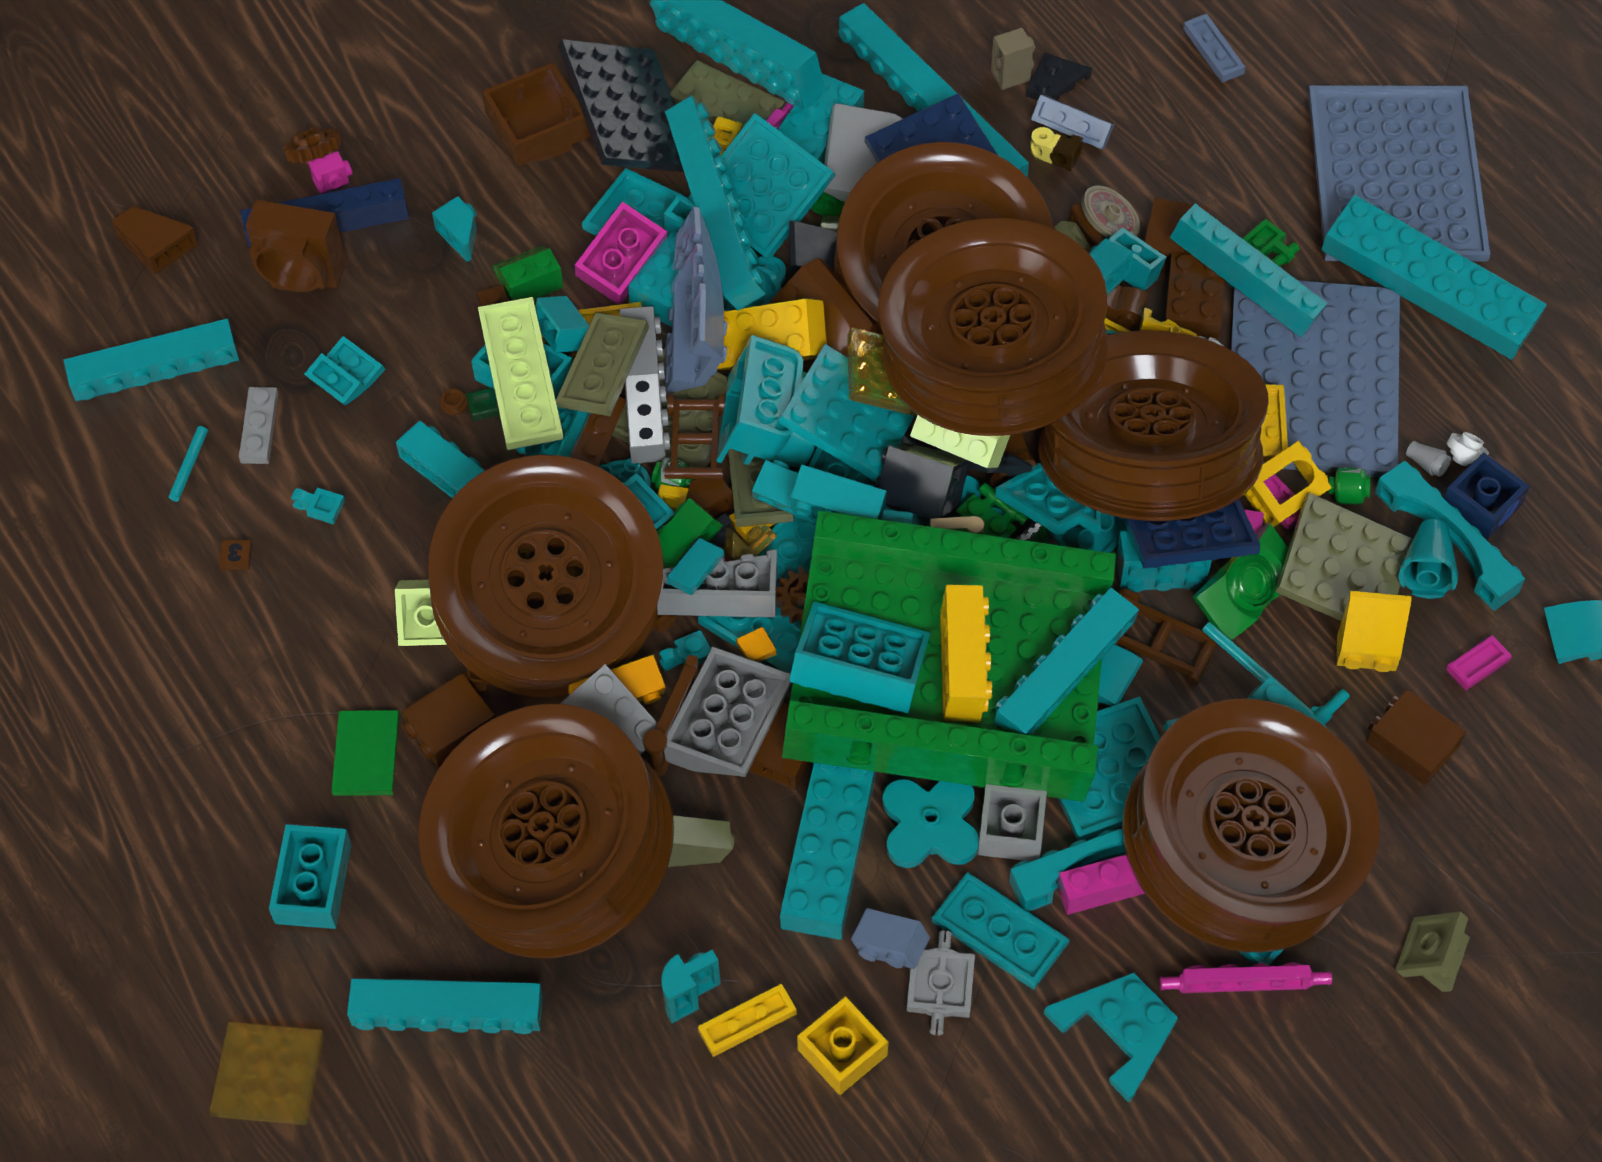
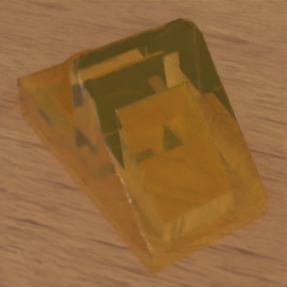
M765 524L757 525L746 534L745 537L747 539L743 542L727 527L725 559L727 562L740 560L742 555L753 554V557H756L777 535Z

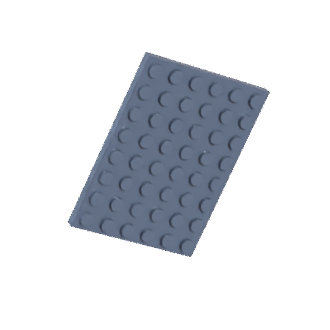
M1309 86L1308 97L1323 243L1327 232L1355 194L1470 261H1489L1490 249L1468 86ZM1324 252L1325 261H1339Z
M1298 280L1328 303L1317 321L1301 338L1234 287L1230 350L1247 360L1261 375L1265 385H1284L1288 447L1299 441L1302 446L1309 450L1312 460L1318 469L1325 473H1336L1339 467L1363 468L1366 475L1381 477L1398 465L1400 295L1388 288ZM1293 462L1283 468L1298 470Z

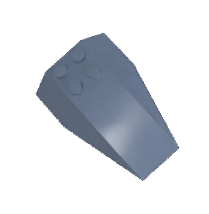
M698 207L692 208L676 234L673 270H678V274L671 284L673 309H669L668 321L673 322L672 333H667L666 393L706 385L710 377L716 374L719 364L725 361L727 347L723 346L727 322L724 321L722 284L711 238Z

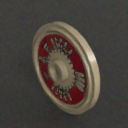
M1092 186L1083 194L1081 206L1084 215L1100 234L1109 239L1123 227L1133 235H1138L1140 231L1138 215L1132 205L1118 192L1105 186Z

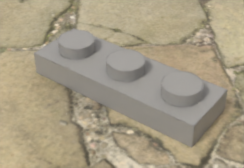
M249 387L239 452L240 463L269 464L278 401L277 388Z

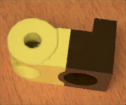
M1046 127L1035 129L1031 135V153L1033 156L1071 172L1082 154L1083 137L1073 134L1071 139L1054 134L1051 129Z

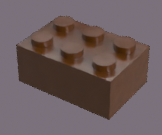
M1172 252L1168 272L1164 321L1169 319L1179 327L1196 333L1197 337L1203 336L1208 339L1211 337L1218 341L1222 325L1225 280L1193 255Z

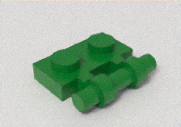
M1267 219L1263 220L1243 238V240L1266 257L1272 251L1277 254L1271 261L1279 267L1290 263L1295 258V254L1300 250L1295 242L1288 246L1285 245L1283 242L1285 241L1286 233Z
M984 483L979 489V492L986 497L983 501L973 494L954 513V517L976 516L981 518L984 522V530L981 533L983 535L1011 539L1018 530L1012 523L1017 521L1022 526H1025L1030 519L996 497V487L992 488L987 483ZM998 506L1005 514L1001 516L992 507Z

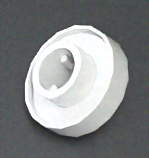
M1463 432L1462 435L1452 433L1447 441L1448 447L1451 448L1450 452L1454 455L1452 459L1462 466L1472 464L1483 452L1487 455L1489 454L1487 449L1482 446L1484 442L1468 432Z

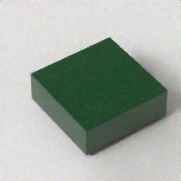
M494 388L466 394L472 421L500 416Z

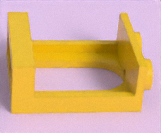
M1297 441L1262 465L1258 479L1244 495L1257 512H1264L1263 522L1265 524L1271 523L1275 527L1301 509L1304 498L1308 493L1319 497L1332 487L1328 483L1326 474L1319 470L1313 462L1309 450ZM1293 462L1309 486L1280 505L1263 481Z

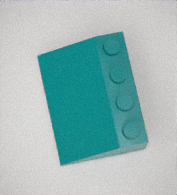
M813 602L795 652L789 682L908 714L931 633Z

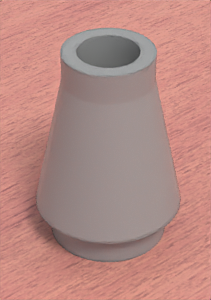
M1413 441L1406 451V456L1414 460L1431 476H1442L1451 462V457L1447 455L1445 450L1423 445L1416 441Z

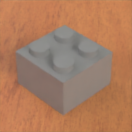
M986 784L978 855L1024 861L1040 859L1047 791Z

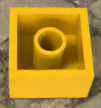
M846 996L797 1036L798 1051L839 1095L844 1093L888 1056V1041Z

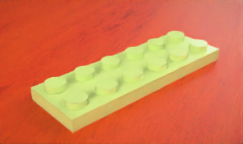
M533 297L478 307L507 450L564 439Z

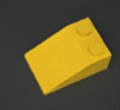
M1350 591L1337 634L1336 666H1345L1348 669H1375L1378 672L1396 671L1401 658L1411 606V596Z

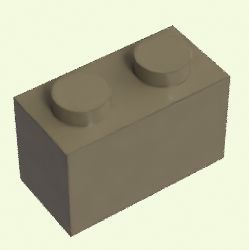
M1023 28L993 37L991 72L1002 90L1030 81L1031 69L1034 67L1032 55L1035 51V44L1032 37H1028Z

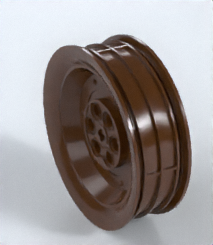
M935 142L915 145L887 156L869 169L856 183L843 206L839 219L834 273L851 292L860 306L877 323V331L872 332L869 340L871 345L883 352L885 337L879 321L878 299L884 278L895 261L909 247L923 238V232H935L956 223L983 218L1020 219L1054 229L1052 218L1044 199L1033 183L1018 168L1002 157L982 148L961 143Z
M1012 218L969 220L944 227L925 236L909 247L895 261L885 276L880 289L878 314L880 326L885 337L883 343L884 368L890 385L900 400L917 415L932 424L958 433L978 436L1013 435L1032 431L1061 419L1082 404L1092 393L1104 372L1107 362L1108 337L1104 325L1107 312V289L1101 270L1091 255L1076 241L1053 228L1026 220Z
M1166 331L1115 333L1107 335V362L1104 372L1092 393L1072 412L1044 426L1040 435L1038 455L1044 473L1056 488L1074 501L1101 513L1143 521L1188 519L1205 515L1230 505L1246 494L1255 484L1263 464V447L1260 437L1261 425L1265 420L1268 410V391L1261 375L1247 360L1215 342L1187 334Z
M557 455L525 456L497 464L470 480L458 491L441 514L435 527L428 556V577L434 619L441 636L455 657L469 671L490 685L510 693L529 697L552 698L570 695L568 691L569 684L591 677L605 664L610 670L628 664L648 637L657 612V603L663 580V557L658 533L647 510L636 495L616 477L595 465L571 457ZM551 545H559L564 551L559 555H553L548 551V548ZM528 549L534 553V556L529 560H524L518 554L520 551ZM577 566L583 573L578 577H572L567 573V570L570 567ZM544 572L545 575L550 573L551 580L547 581L546 578L541 580L540 573ZM519 576L524 580V583L519 587H514L508 583V580L511 577ZM562 593H567L572 596L573 600L568 604H562L557 600V597ZM532 598H538L543 602V606L539 609H532L528 606L527 602Z
M1229 699L1196 708L1177 720L1163 734L1154 747L1149 760L1136 775L1129 789L1124 805L1122 831L1127 859L1135 878L1149 900L1172 923L1190 935L1214 946L1234 951L1262 953L1290 948L1315 936L1330 923L1343 904L1362 886L1372 869L1379 848L1380 816L1376 797L1365 771L1349 748L1329 729L1313 718L1285 705L1257 699ZM1240 793L1246 795L1248 799L1244 798ZM1269 806L1274 808L1276 812L1272 811ZM1218 808L1224 810L1226 814L1221 813ZM1275 835L1281 837L1283 841L1277 839ZM1223 836L1229 838L1232 843L1227 842ZM1252 850L1257 851L1260 856L1255 855Z
M541 704L513 710L492 719L468 735L455 747L436 772L423 801L418 827V845L423 869L431 886L443 902L461 916L465 923L490 945L512 955L537 959L559 958L587 951L609 940L626 928L643 911L658 890L670 861L674 838L673 813L666 789L655 771L640 756L629 737L607 718L593 711L567 704ZM562 799L561 803L555 806V804ZM533 807L530 812L526 813L529 808ZM579 820L576 825L572 826L575 821ZM520 835V837L514 841L515 837ZM568 847L564 853L560 854L564 848ZM535 855H538L534 861L530 862Z

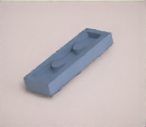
M1207 14L1184 22L1183 30L1221 83L1245 73L1244 64Z
M1044 94L1040 95L1031 120L1071 137L1073 134L1083 137V142L1100 149H1105L1114 126L1113 123Z

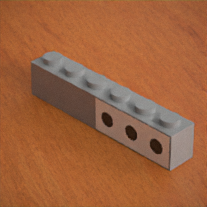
M653 306L620 309L621 317L646 320L649 326L625 382L631 462L634 464L662 461L665 458V450L670 449L669 432L663 433V426H668L667 409H662L661 403H665L667 400L665 386H660L659 380L665 379L664 363H658V357L663 356L662 340H656V334H661L660 317H654Z

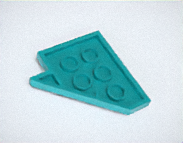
M625 168L584 219L582 229L597 236L622 201L664 229V212L679 193Z
M1041 463L1033 466L1032 471L1019 474L996 487V497L1058 536L1078 524L1096 535L1100 534V511L1084 506L1062 493L1044 473Z

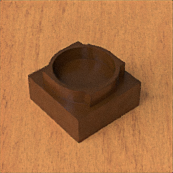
M554 62L482 91L485 113L518 166L530 161H545L571 151L572 144L590 137L579 102Z
M255 200L245 226L251 243L249 253L258 274L271 283L272 288L293 292H309L317 288L325 289V287L338 289L347 261L335 213Z

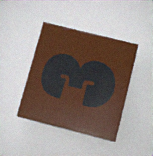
M222 540L219 561L220 569L250 570L251 540Z

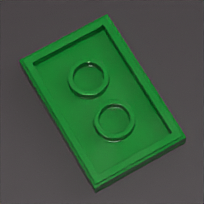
M398 710L339 711L332 781L333 796L394 794L400 719Z

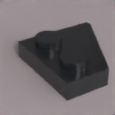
M1045 53L1026 90V97L1038 101L1040 95L1044 94L1058 100L1062 94L1073 90L1077 82L1083 78L1088 80L1092 75V68Z

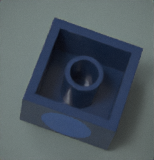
M1483 452L1448 487L1444 499L1451 506L1456 507L1462 517L1471 526H1475L1481 532V535L1488 540L1523 505L1530 486Z

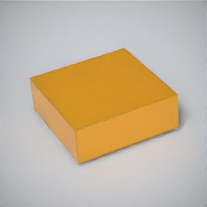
M763 627L736 639L737 645L746 659L760 663L777 655L776 648Z

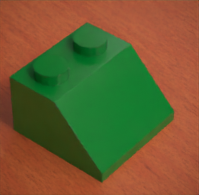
M544 246L536 247L492 265V269L501 285L504 286L510 301L533 297L534 300L564 288L561 267L550 248Z

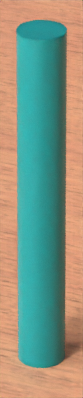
M203 426L197 427L168 496L172 501L178 502L208 433V430Z

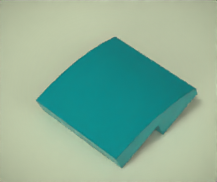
M342 336L328 355L325 356L321 353L304 375L346 406L369 388L386 368Z
M1602 600L1571 602L1544 608L1559 664L1589 657L1590 661L1602 659Z
M1114 644L1102 658L1098 703L1109 706L1119 704L1142 665V658Z

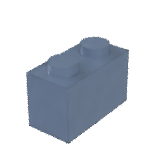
M867 908L851 940L858 949L859 955L868 961H875L877 959L887 962L895 968H902L904 966L915 969L930 937L920 921Z

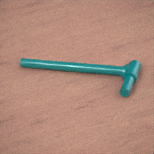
M1208 622L1202 629L1206 635L1259 681L1263 682L1269 676L1273 678L1324 725L1332 718V714L1350 697L1347 691L1341 689L1324 706H1313L1310 709L1211 622Z

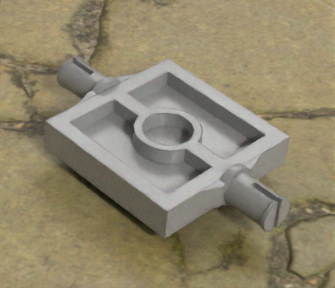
M940 931L938 948L924 950L916 968H911L907 1012L924 1013L932 1016L930 1033L933 1035L936 1033L937 1023V1035L944 1033V1017L970 1018L975 954L958 953L950 949L952 933L949 931L946 932V942H944V931Z

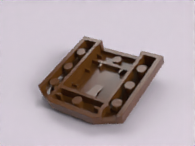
M816 258L803 265L769 302V304L800 299L823 301L827 345L857 364L868 355L871 348L868 343L872 332L877 331L878 325L860 306L851 292L824 260ZM816 359L803 360L802 371L808 373Z

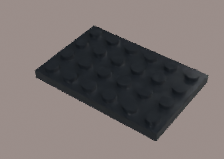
M562 39L558 48L601 165L684 172L665 111L675 106V102L670 94V89L655 51L652 49Z

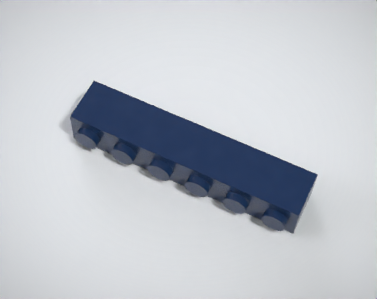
M400 178L279 202L285 205L335 213L340 233L409 219ZM252 208L240 210L249 249L251 243L245 225Z

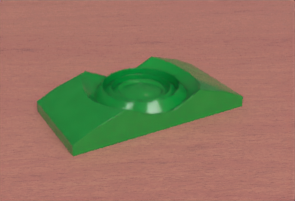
M1266 523L1256 533L1260 542L1259 554L1232 557L1193 596L1209 621L1230 640L1255 623L1271 601L1281 595L1275 592L1288 547L1271 523Z

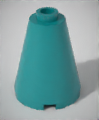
M1428 519L1421 523L1399 568L1398 578L1400 585L1403 588L1406 586L1411 589V594L1416 597L1426 599L1444 597L1447 591L1450 589L1453 591L1456 588L1458 582V570L1449 528L1445 522L1438 519Z

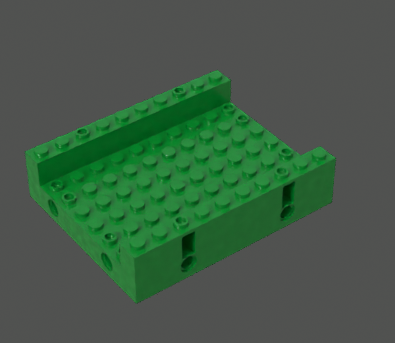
M818 511L800 638L813 602L930 632L931 634L908 714L793 683L782 758L984 788L988 784L1047 791L1046 797L1085 802L1096 771L1098 745H1094L1102 659L1032 736L1004 732L994 724L997 713L994 709L1005 695L1010 697L1016 691L1014 686L1023 675L1030 676L1034 671L1033 666L1043 654L1048 656L1054 650L1052 645L1061 634L1066 636L1072 630L1070 626L1076 617L1081 613L1085 616L1090 611L1089 605L1099 593L1104 595L1111 588L1114 581L1116 554ZM946 585L983 586V597L989 598L988 615H985V625L990 626L989 643H986V652L991 653L990 671H987V681H992V697L988 699V711L983 712L980 723L943 722L940 609Z

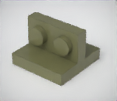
M1462 912L1414 917L1395 971L1402 977L1422 975L1442 992L1452 991L1470 938L1464 933L1468 917Z

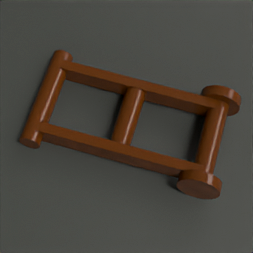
M719 393V399H675L674 394H668V416H673L671 467H665V479H723V467H717L716 457L719 416H723L725 393ZM680 410H713L712 433H679ZM678 444H712L711 467H677Z
M1120 589L1118 593L1139 609V615L1161 625L1150 647L1124 635L1115 645L1125 647L1187 675V680L1190 683L1198 684L1217 643L1203 631L1139 603L1140 598L1135 592L1129 589ZM1171 629L1204 644L1193 666L1161 652Z
M689 655L686 658V663L656 728L648 731L643 737V746L650 753V756L645 761L659 778L668 772V762L664 754V750L667 747V734L698 676V658L694 655Z

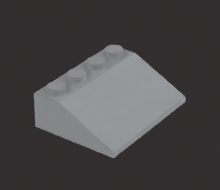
M835 103L832 106L824 165L831 169L836 176L824 192L846 202L856 183L869 169L877 164V161L865 144V137L903 118L893 113Z
M712 647L667 734V747L664 750L666 761L695 772L746 777L792 682H789L790 674Z

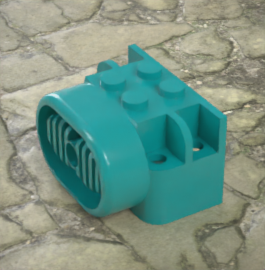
M751 335L728 376L716 462L722 463L729 449L742 452L741 462L744 465H749L754 456L764 460H778L795 468H800L801 464H807L816 445L778 423L779 418L807 372L802 371L803 358L797 350Z

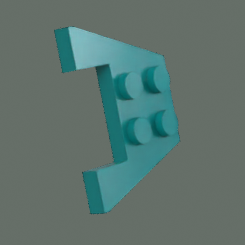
M1135 973L1049 1005L1044 1009V1015L1063 1034L1088 1014L1127 1054L1131 1060L1110 1077L1109 1083L1128 1103L1135 1096L1137 1089L1146 1077L1149 1068L1165 1044L1178 1019Z

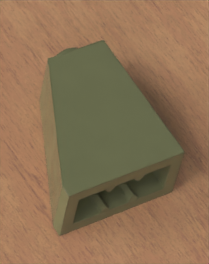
M673 816L674 838L668 867L720 863L733 850L734 835L731 834L730 822Z

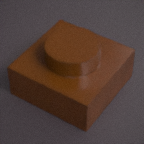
M503 285L477 292L481 307L509 301Z

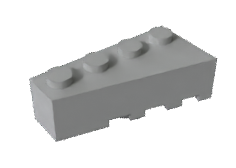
M777 550L767 551V555L753 557V554L742 555L740 560L724 562L722 559L692 596L667 583V576L675 567L663 569L661 593L657 603L658 615L775 617Z

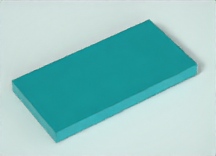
M968 872L932 917V923L946 932H951L953 937L1033 990H1035L1070 941L1069 938Z

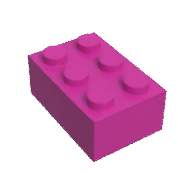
M622 201L575 264V276L618 305H621L629 294L628 285L667 239V231Z

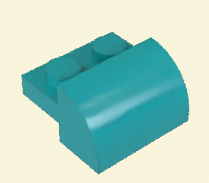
M713 950L705 954L700 952L693 955L686 964L683 963L677 954L666 964L661 981L665 1011L671 1024L699 1010L698 996L721 984L719 961Z

